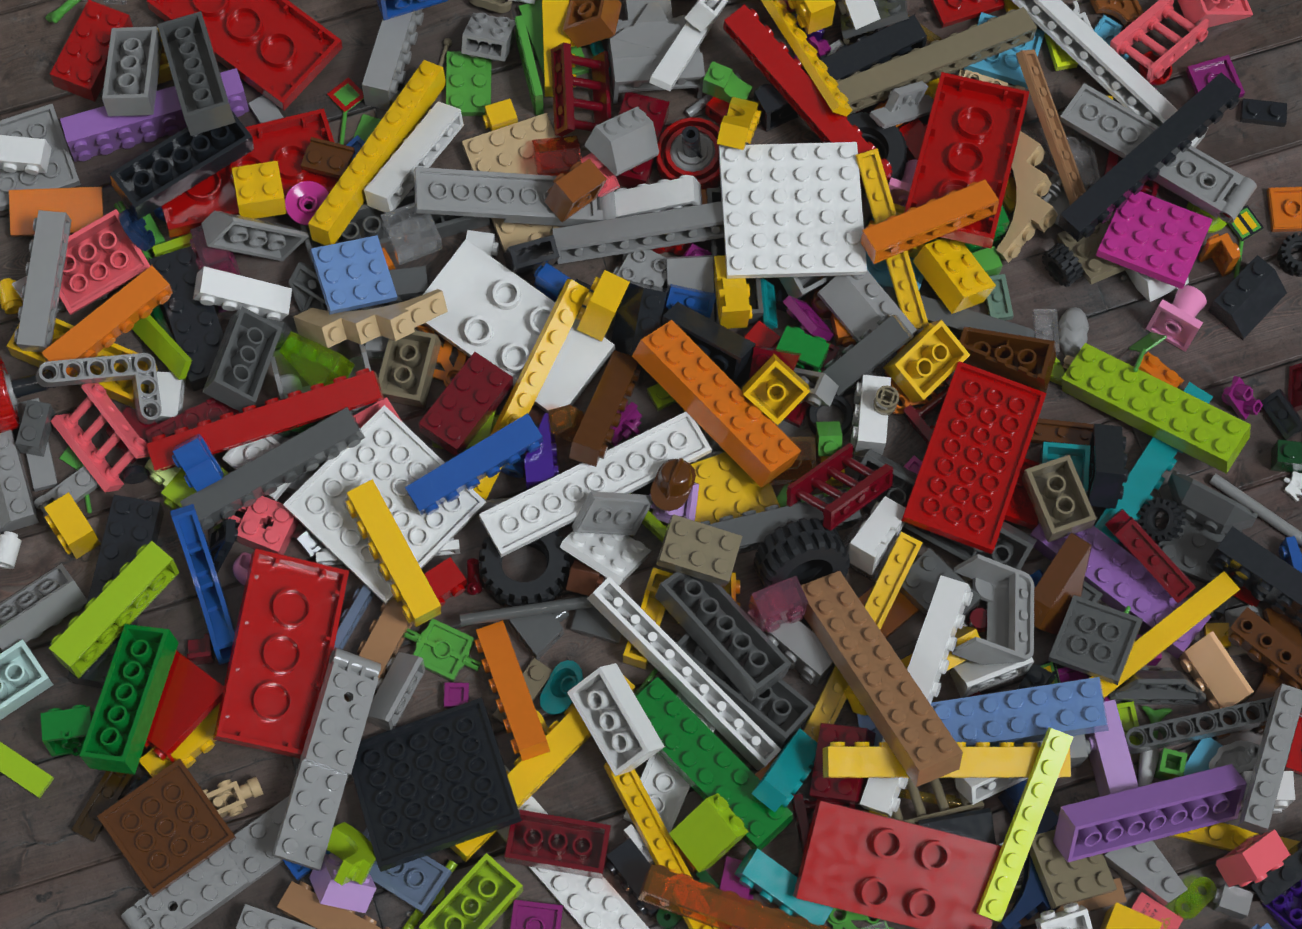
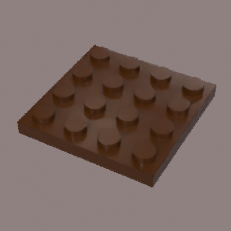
M180 758L97 816L153 897L236 839Z

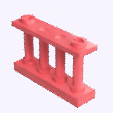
M1158 0L1115 36L1110 42V47L1119 55L1127 54L1148 69L1146 80L1151 83L1156 78L1159 79L1167 68L1195 44L1205 40L1208 35V19L1203 20L1196 26L1174 11V0ZM1164 18H1170L1189 31V33L1182 38L1161 24L1160 21ZM1150 30H1156L1175 43V45L1168 50L1147 36L1146 33ZM1136 42H1141L1161 57L1153 62L1131 46Z
M98 383L83 384L81 388L87 394L85 400L72 414L55 415L50 422L104 492L118 491L124 485L119 478V474L134 457L136 459L150 457L145 440L139 437L106 394L105 388ZM94 404L101 415L84 432L78 425V420ZM108 422L115 432L98 450L92 443V438ZM122 440L129 450L111 468L105 460V456Z

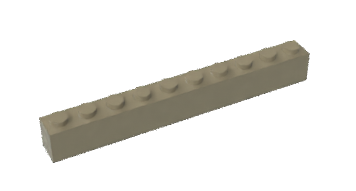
M1024 7L1017 10L1012 9L1005 15L992 17L983 24L972 25L963 32H955L948 38L940 41L935 40L928 46L915 48L908 54L895 56L883 64H875L866 71L855 72L843 80L838 79L836 80L838 83L837 87L848 98V104L853 110L851 113H854L888 99L890 92L895 88L920 81L928 83L940 78L941 72L953 73L1033 40L1037 26Z

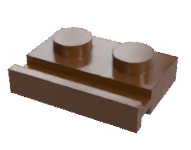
M311 137L310 144L301 163V168L305 171L340 179L352 162L355 149L354 147Z

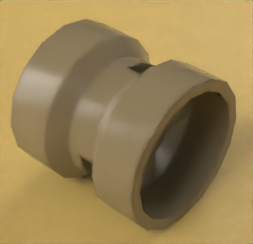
M888 385L880 387L876 392L873 403L876 412L881 415L892 414L899 401L898 391Z

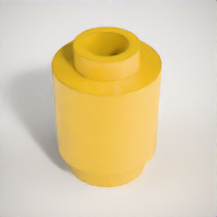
M11 278L0 281V305L6 314L18 313L20 306H23V300L12 285L16 280Z

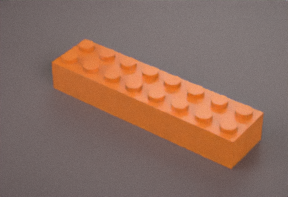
M673 320L640 340L632 357L761 488L793 465L801 450L766 414L743 395V391Z

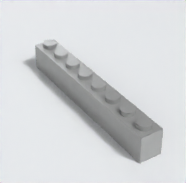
M722 201L554 228L553 235L560 256L557 260L558 264L724 238Z

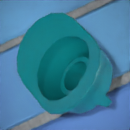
M566 660L560 662L552 671L540 696V705L548 714L562 713L571 705L572 700L567 692L584 680L579 664Z

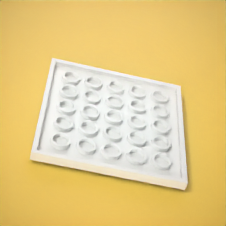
M857 142L746 145L744 150L719 145L727 279L866 275V251L861 244L864 225L860 174L855 156L858 154Z
M384 405L360 428L365 436L360 444L353 448H347L341 451L336 458L328 460L283 506L381 601L387 604L394 597L390 586L392 583L390 580L385 581L380 572L379 564L381 562L379 559H373L368 549V538L363 540L357 529V518L352 519L346 508L347 492L373 479L421 569L486 505V501L473 489L468 490L466 488L459 492L460 496L449 503L445 501L438 505L439 509L434 513L421 515L406 492L405 487L445 462Z

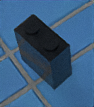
M554 235L510 246L503 254L507 268L516 275L536 270L540 265L544 266L546 263L554 265L560 257Z

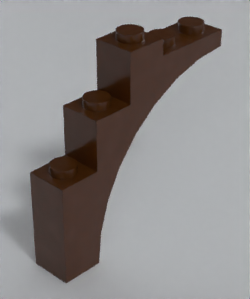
M1271 607L1265 609L1262 613L1263 620L1302 650V637L1298 627L1291 621L1292 619L1285 614L1275 612ZM1264 666L1259 684L1246 703L1274 697L1275 690L1281 684L1286 685V682L1280 677L1272 676L1267 671V667ZM1247 710V717L1251 720H1256L1255 714ZM1229 716L1223 719L1226 724H1233ZM1266 725L1255 727L1256 735L1263 733ZM1253 728L1239 731V733L1250 731ZM1230 733L1214 737L1220 740L1229 737Z

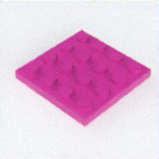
M1141 191L1136 195L1132 194L1127 198L1126 204L1121 209L1116 210L1096 256L1183 290L1213 219Z

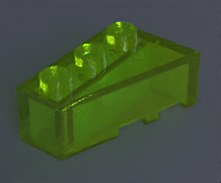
M292 331L280 349L281 354L310 387L319 383H324V386L332 384L333 379L341 376H346L348 379L355 366L354 363L342 354Z

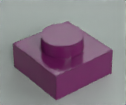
M445 682L444 708H453L469 702V683Z

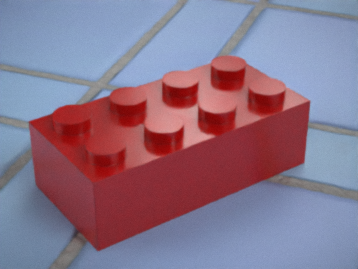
M88 0L50 72L54 86L95 102L105 81L112 28L133 27L130 15Z

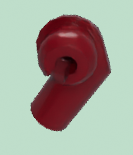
M475 558L467 560L468 585L466 589L470 595L479 594L483 590V583L479 573V561Z

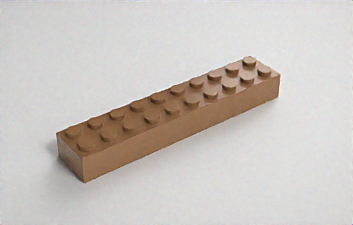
M841 571L799 586L797 588L796 606L915 787L959 770L963 755L962 750Z

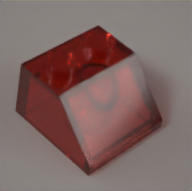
M577 135L532 140L536 175L558 176L561 173L566 175L574 164L581 161V149Z

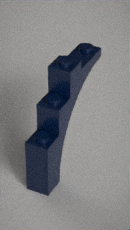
M1026 780L1005 789L998 797L1012 819L1026 786ZM1048 805L1036 835L1056 829L1058 816ZM1028 853L1024 863L1022 885L1016 902L1007 917L995 929H1019L1022 926L1019 922L1024 917L1030 920L1038 912L1041 914L1044 911H1056L1058 909H1051L1030 853Z

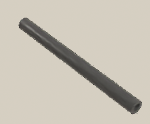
M589 596L459 615L461 626L595 606L587 599Z

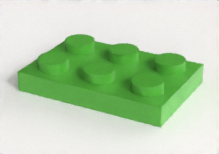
M447 51L446 104L461 109L462 116L485 115V106L491 104L492 60L483 57H471L467 54H462L461 51Z

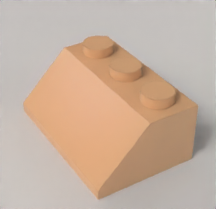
M1213 631L1185 650L1179 657L1182 668L1185 672L1191 674L1194 684L1206 694L1207 704L1211 710L1243 704L1254 692Z

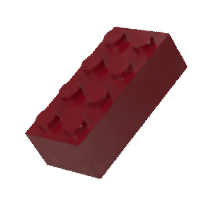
M626 92L619 115L638 106L653 121L658 142L660 135L664 132L669 115L670 102L633 92ZM656 157L617 175L616 178L619 185L626 188H635L639 184H648Z
M474 352L419 422L420 433L456 457L461 454L513 388V377L477 352Z
M519 810L522 821L510 825L504 856L506 863L599 879L603 878L611 825Z

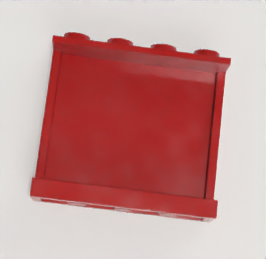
M177 650L144 746L147 748L150 745L154 749L152 752L160 760L164 761L166 758L171 763L175 762L171 754L221 702L224 689L223 685Z

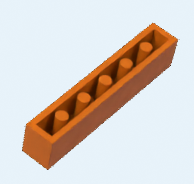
M986 180L978 183L973 182L959 191H951L942 198L932 199L925 205L917 208L912 207L903 214L890 216L881 223L867 226L862 230L861 244L873 264H876L996 214L999 199Z
M151 265L41 353L45 361L96 357L103 348L113 345L116 338L122 333L129 332L137 321L148 317L156 306L167 302L171 294H173L170 284ZM72 367L66 368V373L70 377L77 373L76 369Z
M503 620L476 629L478 639L474 640L478 653H484L485 659L481 661L485 673L490 672L492 678L488 681L492 692H498L499 699H496L499 712H505L507 719H504L503 723L507 734L511 732L514 739L510 740L514 753H520L522 761L550 752L546 736Z

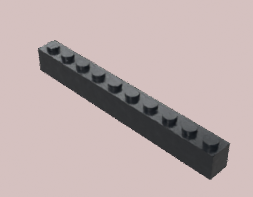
M1222 72L1218 74L1060 214L1058 224L1077 242L1083 237L1088 238L1095 231V227L1099 223L1104 224L1111 217L1112 211L1116 208L1118 210L1121 209L1128 201L1127 198L1129 196L1138 194L1147 180L1152 181L1155 179L1164 165L1168 167L1180 151L1185 152L1191 146L1192 140L1196 137L1201 138L1208 130L1207 127L1212 123H1218L1227 109L1232 110L1240 101L1238 98L1241 89Z

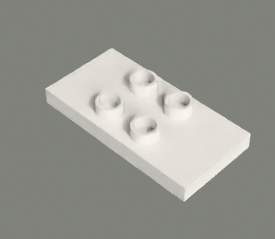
M465 239L424 293L427 294L436 289L442 290L448 312L424 323V325L468 357L477 352L511 375L514 388L555 302ZM577 317L534 402L535 405L549 413L550 416L559 422L615 350V344L605 337L603 341H600L578 331L577 328L580 321L577 320Z

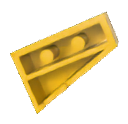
M725 255L714 256L713 271L719 324L727 329L746 328L749 319H752V306L749 304L748 298L750 297L749 283L746 284V278L727 279Z

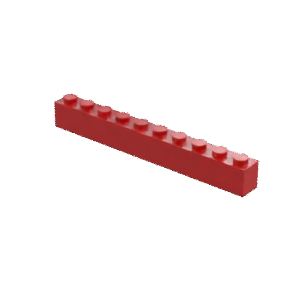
M744 4L724 20L723 29L823 143L857 142L858 154L876 149L871 142L865 141L860 129L856 125L852 126L846 116L831 110L811 77L804 72L801 62L797 58L793 59L789 55L786 45L781 41L778 42L773 37L774 33L767 25L764 26L759 21V16L754 9H749ZM883 158L881 162L888 181L891 179L893 172L891 170L892 166ZM859 170V174H860V185L865 189L864 184H863V180H862V177H861V173H860V170Z
M369 368L355 372L356 376L347 379L346 376H341L333 379V383L324 386V383H319L311 386V391L302 393L301 390L287 394L288 398L280 401L279 398H273L265 401V405L258 408L256 405L245 407L242 409L243 413L236 415L233 412L219 416L220 420L212 423L210 419L197 423L198 427L190 430L188 427H183L175 430V434L168 437L165 434L152 437V442L146 443L154 471L161 472L177 467L172 459L174 447L198 434L203 437L212 455L329 418L346 407L349 410H353L384 400L377 374L374 370L369 371Z

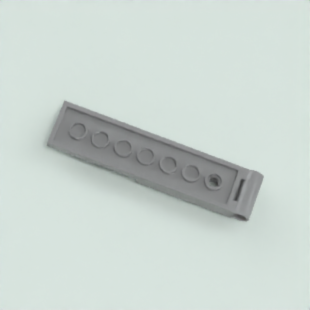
M1085 83L1060 116L1062 123L1122 158L1126 157L1159 127ZM1190 146L1185 152L1180 151L1176 155L1175 160L1168 167L1164 165L1157 177L1153 179L1156 183L1214 217L1218 218L1219 216L1227 223L1234 222L1257 188L1256 183L1252 179L1244 177L1193 146Z
M415 167L414 169L415 213L504 218L505 223L573 226L616 219L615 194L612 191L603 197L597 196L590 204L564 222H561L545 203L549 194L547 191L554 185L553 180L557 176Z
M336 647L333 649L272 856L316 871L321 870L347 777L352 773L378 683V676L381 670L380 663ZM344 694L348 696V702L344 699Z
M289 796L236 833L234 841L158 895L153 897L149 893L136 902L134 906L127 909L121 917L129 929H190L282 863L283 859L272 856ZM172 904L178 905L175 911H170Z

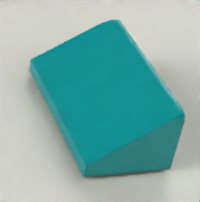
M761 279L762 323L770 329H775L778 326L774 285L765 279Z

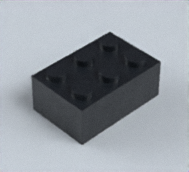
M1094 423L1089 442L1091 447L1087 497L1091 506L1116 509L1118 499L1122 500L1124 486L1122 484L1123 482L1126 483L1128 479V469L1124 468L1127 463V452H1124L1126 437L1123 436L1122 426Z

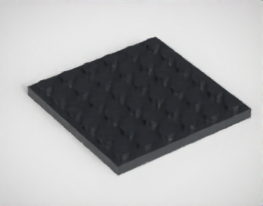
M482 697L360 741L352 769V776L380 872L522 821Z

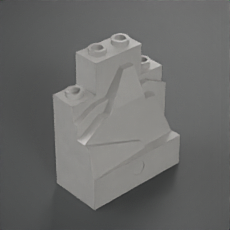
M625 0L626 21L618 19L615 36L606 39L613 104L618 103V94L622 92L665 90L650 84V78L687 22L685 19L686 15L673 18L671 0ZM699 47L672 89L696 88L697 98H702L705 70L703 54L700 53Z

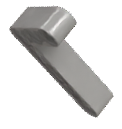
M148 353L44 362L36 373V380L43 387L132 380L138 420L143 424H152L158 419L162 411L156 363L154 358ZM137 362H146L148 370L143 371L139 369ZM114 364H122L125 372H117L114 369ZM90 366H98L101 369V374H93L90 371ZM72 367L76 369L78 376L70 377L66 373V368ZM45 369L52 371L54 378H44L42 371ZM141 384L149 385L152 390L151 393H144L140 388ZM144 407L152 408L155 415L153 417L146 416Z

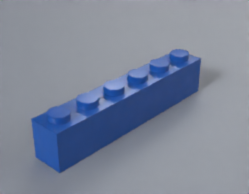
M527 413L405 487L406 492L421 515L425 513L430 515L439 509L438 505L445 501L449 503L460 496L459 492L466 488L471 490L480 484L479 480L488 476V478H491L498 474L502 466L507 463L509 466L513 465L521 459L520 456L527 451L532 453L541 447L540 443L543 442V436Z

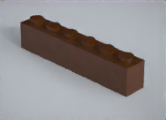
M616 350L613 351L572 441L570 459L596 467L599 459L605 458L608 449L606 443L612 442L615 433L613 427L618 428L622 417L620 411L625 412L629 400L627 396L631 397L635 388L633 382H638L642 369L638 368L639 363L632 356Z

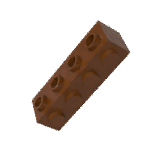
M1246 607L1225 633L1228 636V640L1233 645L1242 647L1247 651L1248 656L1252 660L1261 662L1266 666L1267 671L1272 676L1280 677L1286 682V685L1302 690V650L1255 612Z

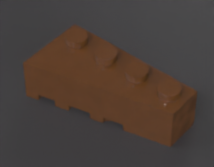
M971 327L963 328L960 343L970 354L964 361L965 363L1042 392H1047L1056 359L1055 341Z

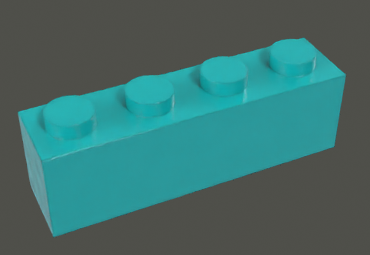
M799 728L786 743L751 794L773 812H776L781 805L785 808L794 796L792 794L798 791L803 784L802 782L811 772L810 768L815 763L818 743Z
M758 848L749 849L734 875L740 878L739 882L748 889L754 888L759 892L758 896L768 903H775L779 906V912L787 917L793 916L798 920L797 924L803 929H821L833 910V907L795 898L793 894L798 877Z

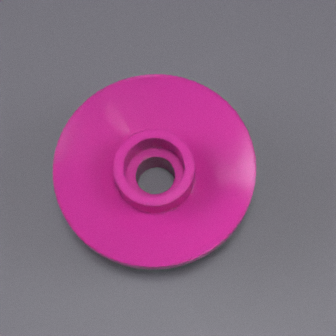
M312 181L300 182L294 185L286 195V211L296 223L309 226V221L324 202L329 192L319 183ZM307 203L313 205L311 209H306L304 206Z

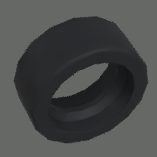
M835 394L831 405L839 407L844 414L843 423L840 425L842 436H844L850 428L853 411L851 405L843 396ZM811 405L809 409L808 424L814 434H816V422H818L817 412L823 405H820V407Z

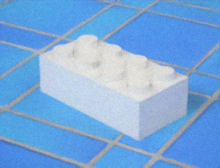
M616 663L599 667L567 692L615 776L633 771L665 747Z

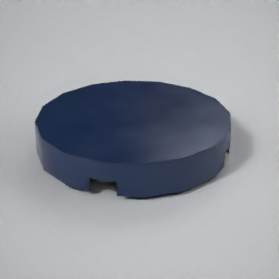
M126 209L119 214L121 226L137 247L143 251H148L155 246L153 232L146 230L144 226L147 224L143 218L137 220L130 209Z

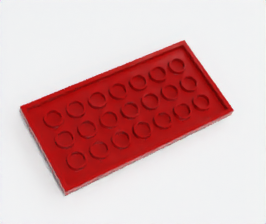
M958 361L901 521L992 554L1047 393Z

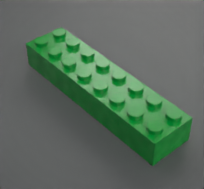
M656 677L636 695L638 702L665 746L658 753L704 800L719 793L728 802L729 808L743 821L744 827L748 830V833L742 839L752 849L758 848L761 851L793 821V813L787 807L784 808L781 805L776 812H773L751 794L761 780L659 677Z

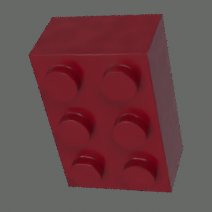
M821 723L809 795L824 801L860 805L869 778H823V748L830 746V742H845V747H854V742H869V747H874L876 733L868 728Z

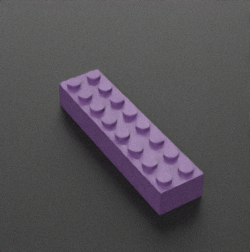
M237 68L221 72L228 100L234 114L239 117L249 112ZM175 86L156 92L154 115L108 116L105 106L60 119L67 144L75 162L87 161L91 157L100 154L108 155L114 150L121 148H132L138 143L153 142L157 138L166 135L173 136L187 127Z
M1040 523L1030 534V536L1037 539L1033 547L1050 561H1053L1068 538L1066 536L1047 542ZM1095 526L1075 533L1092 544L1084 581L1103 594L1101 600L1111 608L1124 612L1125 608L1130 606L1131 609L1128 614L1143 619L1140 631L1144 634L1188 600L1185 597L1177 603L1139 560ZM1208 615L1165 650L1178 659L1211 616Z
M1229 764L1068 804L1060 809L1053 843L1068 863L1238 818L1247 783L1235 767Z

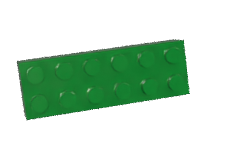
M130 624L124 625L79 755L90 769L127 774L136 773L179 644L170 629Z

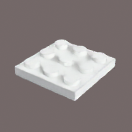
M574 530L560 545L561 549L607 578L610 576L619 586L648 558L651 552L642 542L636 541L628 535L574 532Z

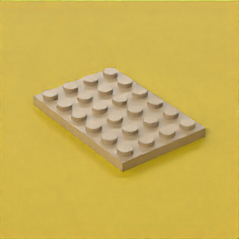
M547 113L462 141V146L472 171L558 176L561 173L566 175L570 172ZM491 218L504 253L510 246L553 235L554 228L567 227L505 223L504 218Z

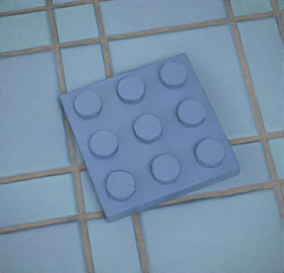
M378 235L311 248L310 255L329 315L397 300L396 290Z

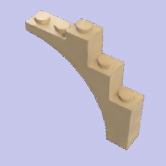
M1021 131L1012 163L1016 182L1015 211L1006 236L996 249L1001 259L1007 263L1012 258L1018 256L1021 247L1034 236L1036 229L1044 233L1047 228H1050L1055 223L1058 216L1054 207L1041 199L1042 196L1048 193L1052 185L1047 175L1035 168L1043 160L1045 151L1040 143Z
M436 289L422 296L379 308L345 311L330 315L326 310L311 308L293 317L300 338L325 348H330L346 339L361 345L379 336L397 341L414 333L415 327L448 312L443 291Z

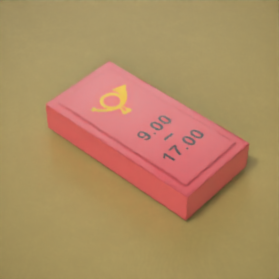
M1143 892L1139 894L1131 907L1135 911L1162 922L1160 929H1178L1184 920Z

